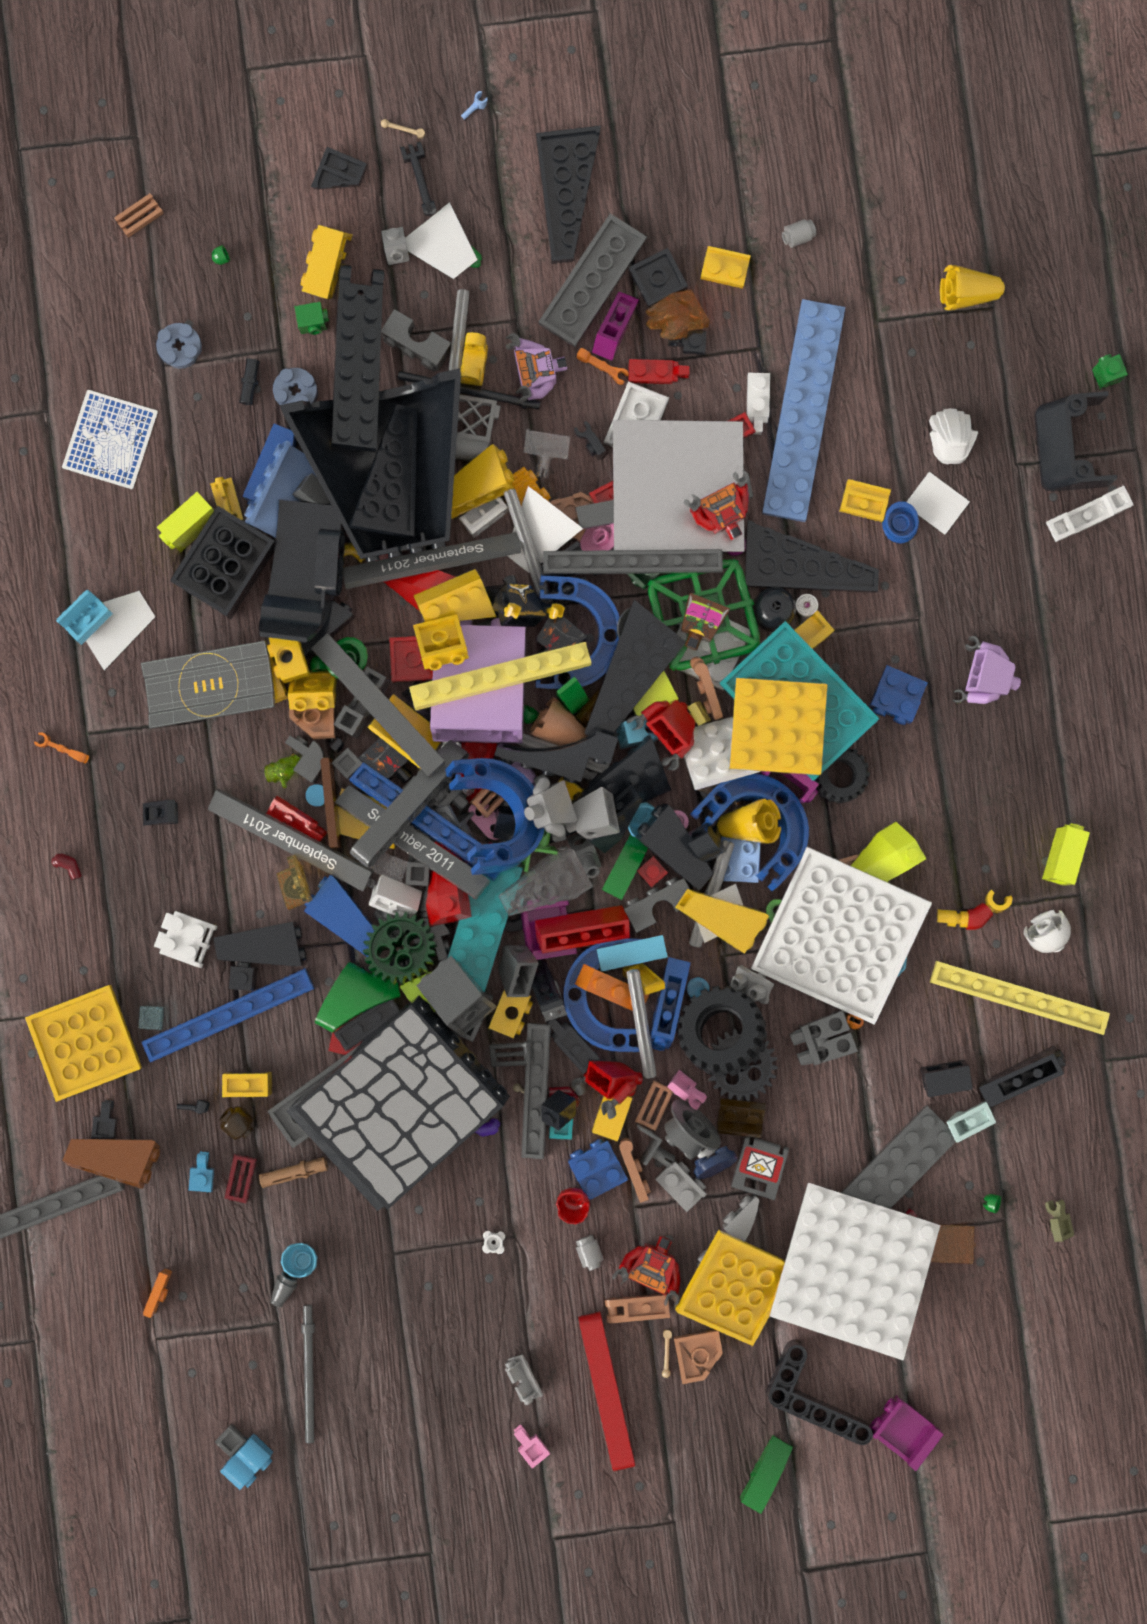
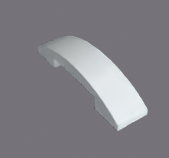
M1122 486L1068 513L1059 515L1047 521L1046 524L1055 542L1098 524L1132 507L1134 504L1125 486Z

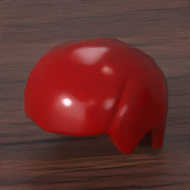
M570 1187L562 1190L556 1201L558 1217L567 1224L576 1225L584 1222L590 1210L588 1195L579 1188Z

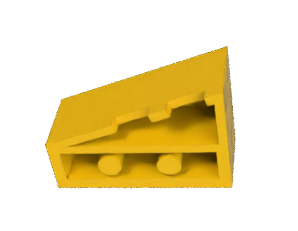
M476 569L414 595L425 622L456 614L459 621L496 617Z

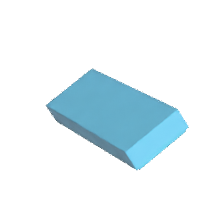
M663 935L597 949L601 971L668 957Z

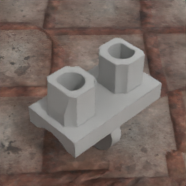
M743 965L738 966L730 984V987H733L735 991L741 990L748 997H751L754 1002L759 1001L764 1005L769 1002V994L774 986V983L766 979V975L756 974Z

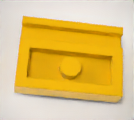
M708 246L700 279L743 289L751 255Z
M848 479L839 512L883 522L891 490Z

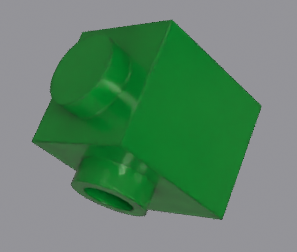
M321 302L294 306L297 325L301 334L317 335L322 333L323 330H327L326 322H329L327 308L323 309Z
M1111 354L1098 359L1097 365L1092 369L1100 389L1119 383L1128 375L1120 354L1113 357Z

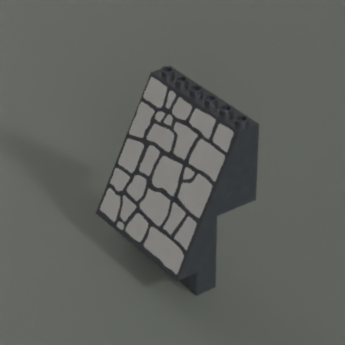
M418 995L368 1035L346 1061L295 1100L286 1112L370 1204L379 1211L383 1207L388 1210L495 1115L505 1105L510 1095L494 1079L491 1072L477 1060L475 1054L467 1049L459 1036L454 1034L442 1018L431 1009L429 1003Z

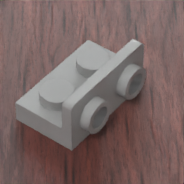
M674 1160V1162H671L672 1165L669 1168L666 1167L655 1180L688 1212L702 1197L704 1198L707 1195L704 1191L706 1186L700 1179L696 1178L694 1180L688 1174L691 1170L682 1161L678 1164Z

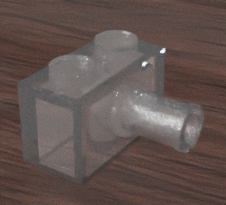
M526 430L523 453L536 454L538 456L536 477H541L542 469L544 468L543 478H549L551 459H554V457L568 458L571 438L569 435Z

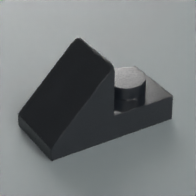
M175 800L142 803L143 826L178 824V803Z

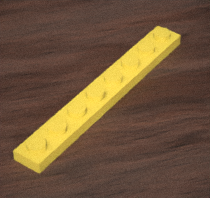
M586 642L410 686L409 689L416 711L591 666V659Z
M939 961L935 962L930 983L1101 1035L1105 1033L1110 1013Z

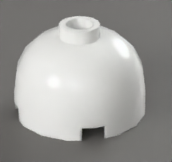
M1050 910L1031 920L1033 925L1029 929L1026 926L1023 933L1035 950L1042 953L1059 952L1065 947L1070 938L1071 926L1062 911L1059 910V913H1055L1054 910Z

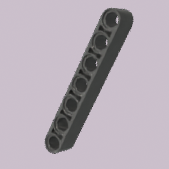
M449 740L438 751V754L446 763L430 778L421 770L355 843L350 854L367 868L372 867L456 774L452 773L451 777H447L445 769L453 760L468 759L469 753L452 740Z

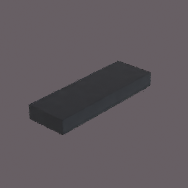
M539 959L537 960L538 966L532 983V989L541 1012H545L563 1005L546 960Z
M394 999L365 1011L334 1032L345 1051H348L400 1011V1008Z

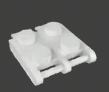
M175 911L174 915L166 913L161 928L168 931L167 933L159 931L154 947L161 949L160 954L202 968V961L206 950L211 946L209 945L211 936L218 926ZM207 928H210L205 942H202ZM200 947H203L198 961H195Z

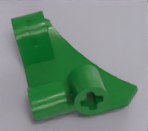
M349 962L325 998L315 1019V1024L334 1033L340 1026L366 1010L399 998L398 983L396 982L395 985H392L390 978L385 983L382 980V976L377 978L374 975L375 971L370 973Z

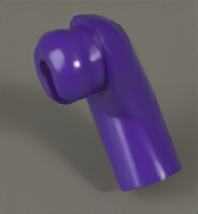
M492 1118L489 1122L484 1123L475 1133L482 1137L494 1135L498 1132L500 1122Z

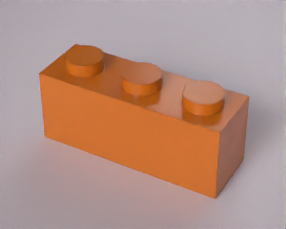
M583 964L575 985L633 1011L628 983ZM643 993L644 1001L646 1003L650 994L645 995Z

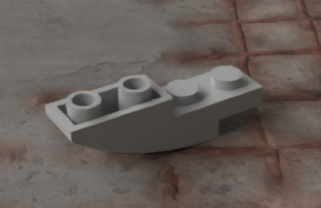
M755 1194L751 1197L747 1195L739 1203L741 1207L735 1213L731 1211L723 1219L725 1223L722 1226L727 1234L742 1241L746 1240L753 1226L759 1204V1199ZM707 1249L697 1258L699 1260L697 1266L701 1263Z

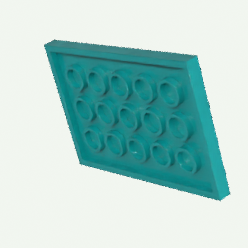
M786 621L719 683L734 700L736 678L827 684L821 773L879 720L873 711ZM819 775L808 776L812 781H814Z

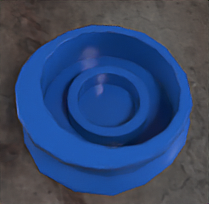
M901 501L896 502L885 513L882 522L884 533L889 540L895 543L908 542L917 533L919 518L916 509L911 504Z

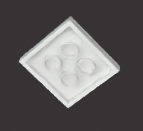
M729 620L732 627L747 636L750 635L748 628ZM681 624L677 635L685 641L687 636L686 633L681 632ZM728 632L714 636L717 652L745 646L746 644ZM701 640L697 651L687 648L680 662L690 660L696 656L701 657L711 654L709 643ZM739 656L722 660L719 664L715 665L714 663L706 664L715 688L723 691L724 688L719 683L733 671ZM692 668L680 670L696 679H699V676L694 672Z
M733 717L694 727V745L684 756L695 790L760 772L730 769Z

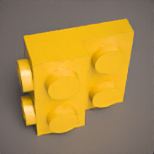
M457 614L413 625L424 669L439 670L442 665L449 663L459 665L465 659H469Z
M329 671L310 672V676L291 681L288 690L290 710L305 711L315 708L319 710L335 708L337 678L332 676Z

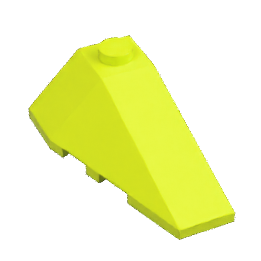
M894 822L876 833L872 838L873 840L861 851L859 857L851 866L888 882L921 863L926 857L916 840L902 826Z

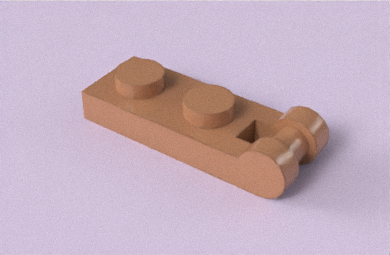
M698 656L693 657L690 665L699 676L700 681L697 682L700 694L705 695L706 701L703 702L706 713H711L715 720L722 718L723 714L708 667L702 658Z
M623 1138L619 1142L620 1151L639 1201L642 1203L649 1200L647 1194L651 1193L647 1180H641L639 1172L643 1170L638 1158L634 1160L631 1154L633 1150L632 1141L629 1138Z
M663 1294L605 1299V1307H608L607 1323L670 1318L669 1301L665 1306L664 1300L666 1296ZM623 1306L624 1313L618 1314L617 1307Z

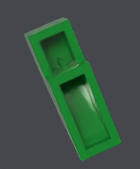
M575 676L556 692L557 697L562 701L561 703L573 716L589 701Z
M631 834L602 888L603 891L620 900L623 899L648 850L644 844Z
M772 1435L750 1474L751 1478L740 1496L741 1503L762 1514L793 1448L791 1445Z

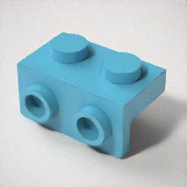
M86 590L56 621L82 645L113 613L92 592Z

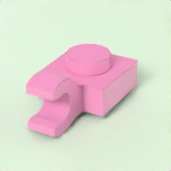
M678 1070L667 1086L684 1101L688 1098L689 1105L695 1110L707 1098L705 1093L695 1088L697 1083L680 1070Z
M521 1424L514 1429L515 1437L522 1444L518 1451L531 1468H534L550 1455V1451L537 1434L530 1438Z

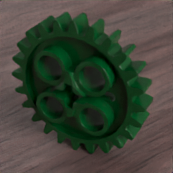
M396 912L393 919L387 914V921L384 922L379 918L380 925L378 927L373 924L371 925L374 932L366 933L370 940L363 941L364 945L369 947L363 950V953L368 956L364 960L367 964H370L369 970L371 972L375 971L374 975L377 978L382 976V980L385 983L389 978L392 985L396 984L397 979L404 985L407 978L413 983V976L416 975L418 978H422L421 970L428 973L426 964H434L430 956H436V952L431 950L437 947L436 942L431 941L435 938V935L429 933L431 928L429 925L424 926L425 921L423 919L417 922L418 918L415 914L410 919L407 912L404 913L403 917H400L399 913ZM392 931H400L396 938H390ZM413 939H420V943L417 946H410V942ZM402 945H403V947H404L403 950H401V949H399L398 951L396 950L397 947L401 948ZM390 950L388 957L380 958L382 951ZM403 959H410V963L406 967H400V962Z

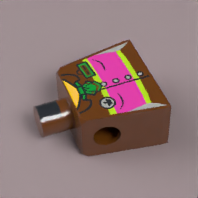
M690 593L681 632L689 635L685 646L697 651L701 640L710 643L725 620L730 608Z

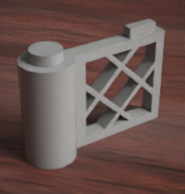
M460 395L459 401L466 402L470 409L462 414L458 412V421L461 420L466 429L462 432H457L455 459L471 462L489 447L494 419H499L501 406L497 405L496 400ZM482 405L491 406L490 413L483 418L476 410ZM474 412L479 420L469 426L464 417ZM483 424L487 429L486 437L476 435L473 429Z

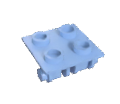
M721 837V842L726 840L734 843L723 881L759 883L756 875L760 867L761 843Z

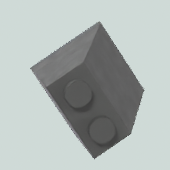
M452 956L442 960L434 971L423 976L421 982L416 985L445 1024L462 1037L497 1007L463 966Z

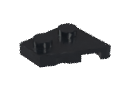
M326 147L311 187L318 190L360 186L368 164Z

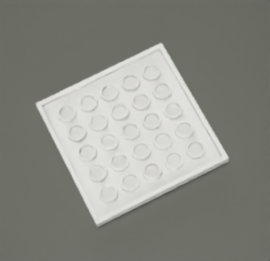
M807 846L751 969L875 1025L932 902Z
M808 1183L769 1316L904 1360L940 1225Z

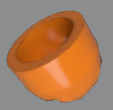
M850 1013L846 1015L849 1028L859 1029L862 1027L863 1019ZM851 1016L861 1020L860 1024L850 1021Z

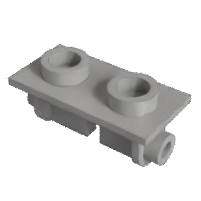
M523 1354L508 1358V1361L505 1363V1371L512 1384L519 1381L520 1384L515 1387L520 1401L528 1405L533 1402L534 1398L542 1397L543 1393Z

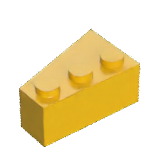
M321 225L314 229L312 234L313 248L312 251L308 252L306 264H308L307 272L303 273L301 279L303 292L332 299L338 282L339 265L341 260H345L346 257L344 252L346 240L351 241L353 234Z

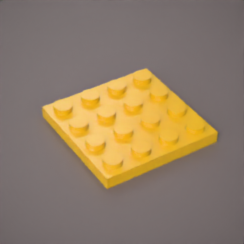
M736 678L730 769L821 775L827 684Z
M111 985L25 1017L56 1102L142 1069Z
M718 1230L675 1310L683 1316L753 1346L769 1318L785 1260Z

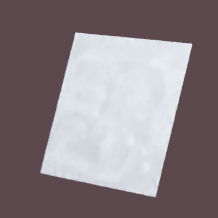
M613 420L614 550L722 549L725 552H744V519L737 523L743 535L730 540L726 530L715 534L713 531H707L697 525L690 512V508L684 504L685 499L689 500L690 503L693 502L692 494L702 499L733 482L737 484L738 482L733 478L734 472L738 474L739 479L742 478L743 422Z

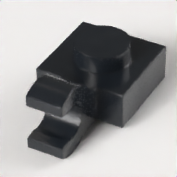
M685 329L684 336L678 333H669L668 346L683 347V354L704 355L707 331Z
M585 421L586 431L583 433L579 432L578 428L575 427L574 433L578 438L586 440L587 445L585 447L592 457L595 455L600 460L606 456V450L595 433L592 432L590 424Z
M113 1100L102 1101L100 1116H93L91 1139L115 1140L118 1118L111 1117L114 1109Z

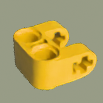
M473 332L466 334L460 370L461 383L482 386L488 345L486 337L482 334Z

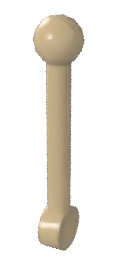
M387 119L381 121L383 128L391 127L417 135L419 139L425 137L423 129L414 130L390 123Z
M666 1329L663 1332L665 1356L662 1376L664 1378H668L671 1374L669 1370V1342L672 1332Z

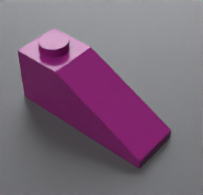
M618 292L597 333L592 353L611 361L613 360L639 299Z

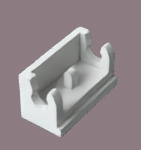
M498 497L470 510L461 516L459 520L472 537L475 538L506 515L509 510L503 500Z
M381 875L378 885L374 886L369 905L394 916L398 912L400 917H403L404 913L407 912L410 919L418 911L422 891Z

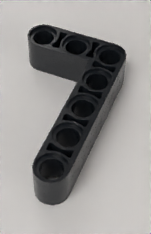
M790 1340L787 1342L766 1390L771 1405L858 1445L870 1443L873 1433L865 1420L794 1389L806 1361L807 1352L800 1341ZM800 1348L801 1354L798 1357H791L790 1352L792 1349ZM783 1370H792V1375L789 1378L781 1377ZM774 1391H783V1396L780 1399L772 1398ZM798 1399L804 1401L801 1408L793 1407L794 1401ZM817 1409L825 1410L824 1415L820 1418L813 1416ZM839 1418L846 1420L845 1424L841 1427L834 1425L835 1421ZM866 1428V1433L863 1436L855 1435L857 1429Z

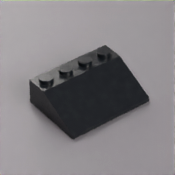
M217 506L170 581L231 620L273 555L275 541Z

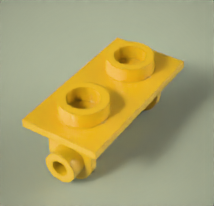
M216 478L215 482L210 484L216 506L223 508L240 520H244L232 478Z

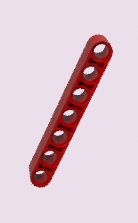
M601 1312L578 1316L613 1472L635 1467Z

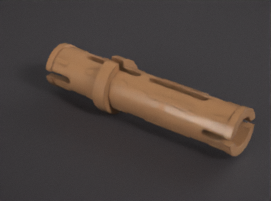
M325 1156L307 1162L303 1160L300 1161V1164L259 1174L260 1184L262 1188H266L303 1177L306 1179L310 1175L328 1171V1163Z

